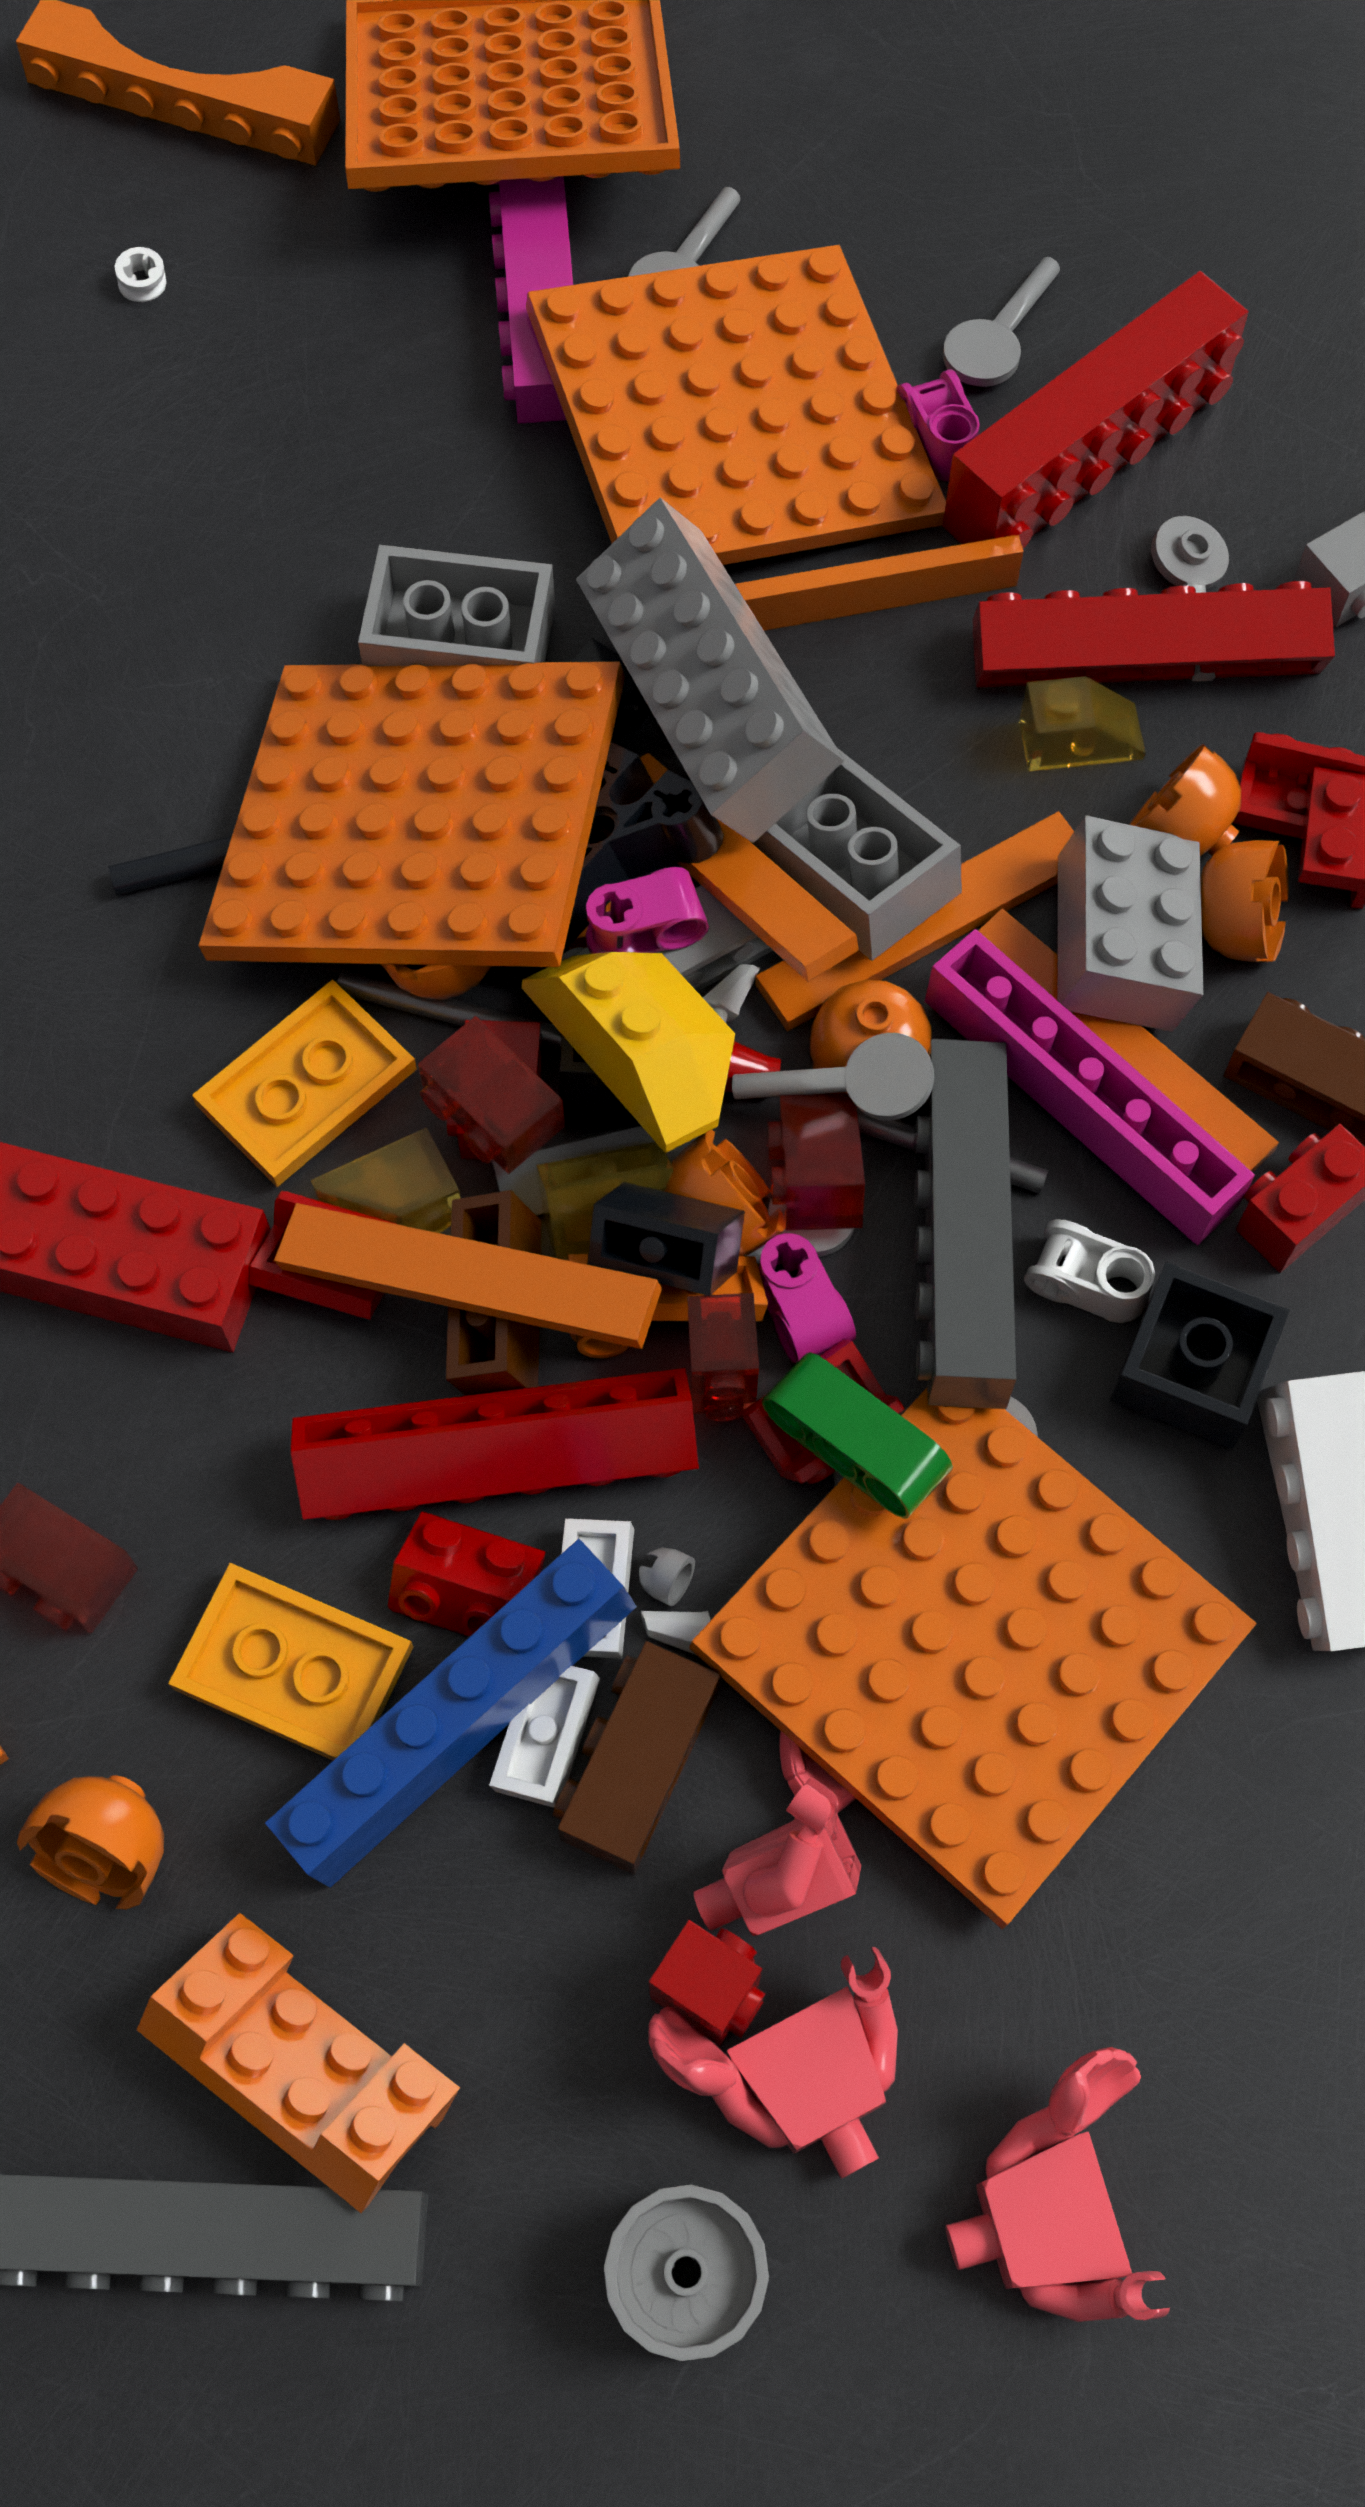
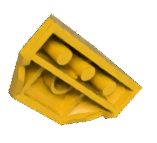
M605 952L574 955L561 961L560 967H548L522 980L524 992L665 1153L718 1127L735 1033L662 953Z

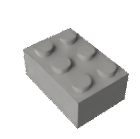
M379 545L358 640L362 665H522L545 662L555 611L552 564Z
M838 749L845 761L752 844L851 929L857 936L859 951L873 961L962 893L961 845Z
M1085 815L1058 855L1057 1001L1071 1012L1173 1032L1203 996L1200 843L1184 840L1165 832Z

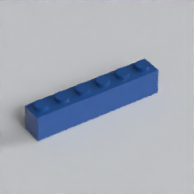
M578 1538L267 1820L265 1824L308 1876L331 1888L508 1726L514 1717L526 1706L532 1704L560 1678L561 1674L579 1661L637 1606L625 1587Z

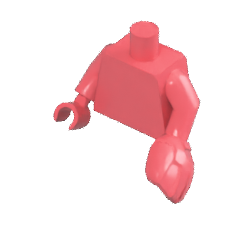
M782 1731L779 1738L781 1768L785 1780L788 1781V1785L795 1795L786 1811L795 1818L793 1821L730 1852L722 1869L724 1878L694 1891V1899L698 1911L710 1931L743 1917L752 1936L760 1935L856 1894L862 1865L838 1816V1813L850 1805L856 1798Z
M871 1947L872 1954L875 1957L874 1967L865 1975H856L849 1956H844L841 1960V1970L852 1991L855 1992L854 1999L847 1986L728 2049L726 2054L695 2029L673 2007L666 2006L658 2014L655 2013L649 2022V2045L655 2060L671 2080L695 2094L712 2096L728 2123L767 2147L781 2148L787 2145L795 2154L822 2140L840 2178L843 2179L879 2159L860 2118L877 2110L886 2103L884 2092L895 2081L898 2029L887 1989L891 1980L890 1969L876 1947Z
M1109 2047L1092 2051L1080 2057L1064 2071L1056 2082L1050 2095L1049 2106L1017 2121L987 2157V2180L976 2185L983 2215L945 2226L949 2247L958 2270L997 2260L1006 2289L1019 2288L1023 2298L1031 2307L1076 2322L1117 2319L1127 2315L1136 2320H1152L1165 2317L1169 2313L1170 2308L1150 2309L1143 2302V2285L1147 2281L1165 2280V2276L1158 2271L1132 2273L1089 2131L1075 2135L1097 2121L1114 2103L1139 2084L1141 2075L1135 2067L1137 2061L1130 2053Z

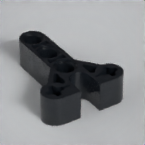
M610 742L563 953L589 925L586 904L589 896L596 888L605 884H615L631 880L678 862L687 864L700 863L712 857L723 843L724 834L718 820L710 814L691 781L667 770L654 784L639 755L613 742ZM516 966L519 970L528 973L539 972L548 968Z

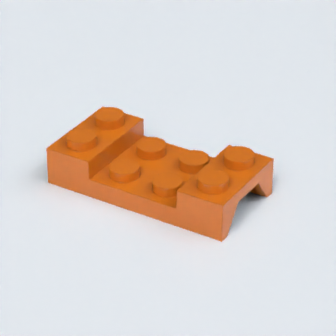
M239 1913L150 1996L137 2031L357 2211L362 2213L376 2196L398 2162L430 2126L435 2129L440 2124L460 2087L405 2043L393 2056L388 2054L290 1976L287 1970L294 1955Z

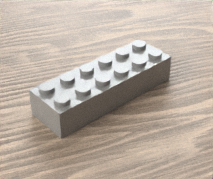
M661 497L576 578L584 595L713 817L754 843L845 761L703 532Z

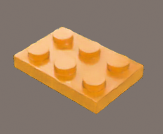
M332 979L197 1090L192 1097L195 1105L276 1187H279L415 1072L417 1067L415 1058Z
M229 1563L168 1684L174 1691L334 1761L380 1719L414 1647L412 1642L406 1638Z

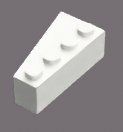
M1365 1371L1290 1380L1260 1390L1257 1403L1286 1528L1288 1558L1292 1569L1296 1573L1301 1599L1297 1603V1616L1301 1633L1305 1639L1311 1640L1313 1651H1337L1365 1647Z

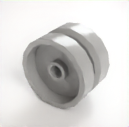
M692 2184L659 2189L634 2204L612 2233L604 2264L608 2302L623 2330L650 2353L678 2361L714 2357L741 2340L762 2310L769 2281L765 2243L749 2214L723 2193ZM682 2257H690L692 2261L696 2260L701 2268V2277L698 2278V2283L691 2288L678 2286L672 2278L675 2262Z

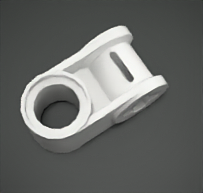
M1061 1219L1050 1220L1044 1230V1237L1047 1239L1037 1265L1028 1268L1024 1276L1025 1284L1042 1297L1055 1302L1070 1304L1111 1322H1130L1139 1317L1147 1306L1155 1277L1153 1262L1147 1254L1135 1247H1130L1095 1234L1077 1223ZM1065 1256L1066 1258H1065V1260H1064V1263H1063V1265L1060 1267V1266H1059L1060 1261H1061L1062 1257ZM1114 1277L1127 1278L1136 1285L1137 1290L1128 1293L1119 1292L1113 1289L1107 1281Z

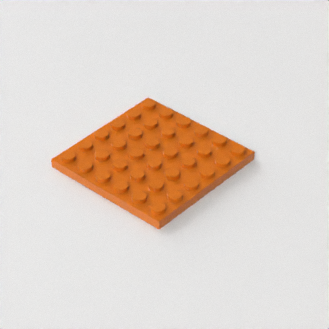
M346 0L345 169L348 189L363 188L367 191L378 192L393 186L419 185L424 188H437L446 183L459 182L491 185L500 180L525 178L543 182L558 176L584 175L589 178H602L611 173L624 172L656 175L665 170L680 169V146L660 0Z
M840 245L549 288L527 293L525 308L611 543L620 537L660 497L703 532L722 565L943 525L946 500L917 430L911 422V416L905 401L901 399L896 387L898 384Z
M537 662L535 664L526 663L522 665L467 664L422 666L417 664L410 666H365L362 664L284 665L198 945L206 961L560 967L625 681L621 663Z
M926 1388L901 1416L928 1435L946 1452L953 1465L952 1471L909 1518L903 1519L886 1510L843 1477L691 1641L689 1649L712 1670L721 1674V1678L798 1745L800 1749L996 1925L1004 1929L1257 1623L1005 1409L928 1405Z

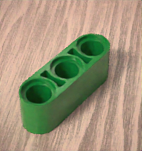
M806 1353L762 1399L764 1410L778 1427L886 1510L900 1518H909L953 1469L950 1458L933 1439L817 1354Z

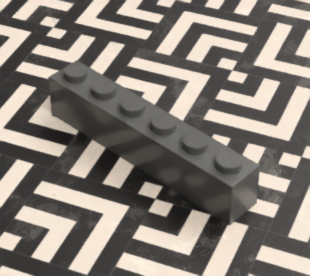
M931 1039L928 1054L934 1068V1084L928 1099L924 1103V1116H916L913 1140L914 1154H925V1170L916 1171L914 1185V1207L925 1209V1226L918 1225L916 1229L915 1264L926 1265V1283L918 1282L915 1318L917 1322H927V1341L919 1340L917 1344L916 1379L927 1381L928 1405L1007 1409L1016 1382L1006 1043Z
M0 2174V2285L36 2287L38 2271L66 2272L65 2288L109 2290L111 2274L140 2275L138 2291L183 2293L184 2277L213 2278L212 2294L256 2296L257 2280L286 2281L285 2297L330 2298L331 2283L360 2284L359 2300L403 2301L404 2286L422 2287L428 2194L422 2191L379 2190L367 2208L360 2213L329 2187Z

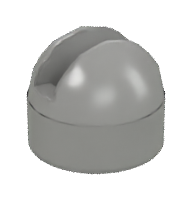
M661 1547L650 1551L646 1555V1558L653 1566L652 1568L640 1566L639 1582L643 1590L653 1598L669 1606H674L682 1598L690 1584L695 1569V1559L676 1549Z

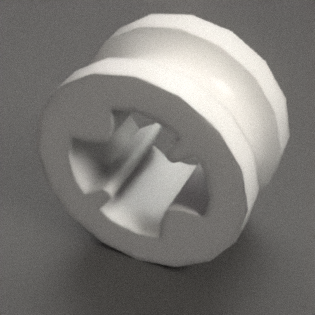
M144 247L130 248L122 252L116 260L115 272L119 291L125 298L135 302H147L159 297L165 290L167 281L163 260L155 251ZM145 270V274L149 278L137 280L136 275L133 273Z

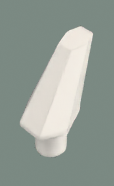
M740 964L703 997L725 1023L727 1021L732 1022L739 1016L740 1008L760 968L754 965Z
M641 1611L642 1622L648 1637L692 1654L695 1653L689 1649L691 1641L711 1621L708 1611Z

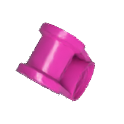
M952 369L943 371L939 379L913 387L906 382L896 387L901 399L905 401L911 416V422L917 430L936 478L949 482L953 454L978 436L980 427L978 416L974 413L964 394L958 375Z
M681 867L664 868L647 876L615 884H605L596 888L591 893L586 904V914L589 922L586 931V943L591 954L605 952L657 953L664 950L682 949L701 940L709 929L708 921L689 871ZM610 900L611 909L609 912H606V902ZM617 936H622L621 947H617Z
M792 1233L776 1235L770 1239L762 1249L760 1266L758 1268L768 1302L767 1310L774 1322L781 1345L791 1362L796 1364L809 1352L820 1356L844 1339L854 1341L856 1339V1330L849 1309L842 1296L834 1288L816 1253V1249L809 1240ZM782 1264L785 1270L775 1272L776 1265ZM797 1269V1277L791 1278L788 1272Z

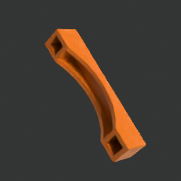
M40 0L16 40L28 83L38 85L44 89H52L80 97L92 103H101L132 112L141 117H149L177 125L189 131H197L222 138L237 145H246L267 151L286 159H294L316 166L340 121L335 81L332 78L286 65L260 72L232 75L199 74L169 68L143 58L120 44L102 27L90 9L62 1Z

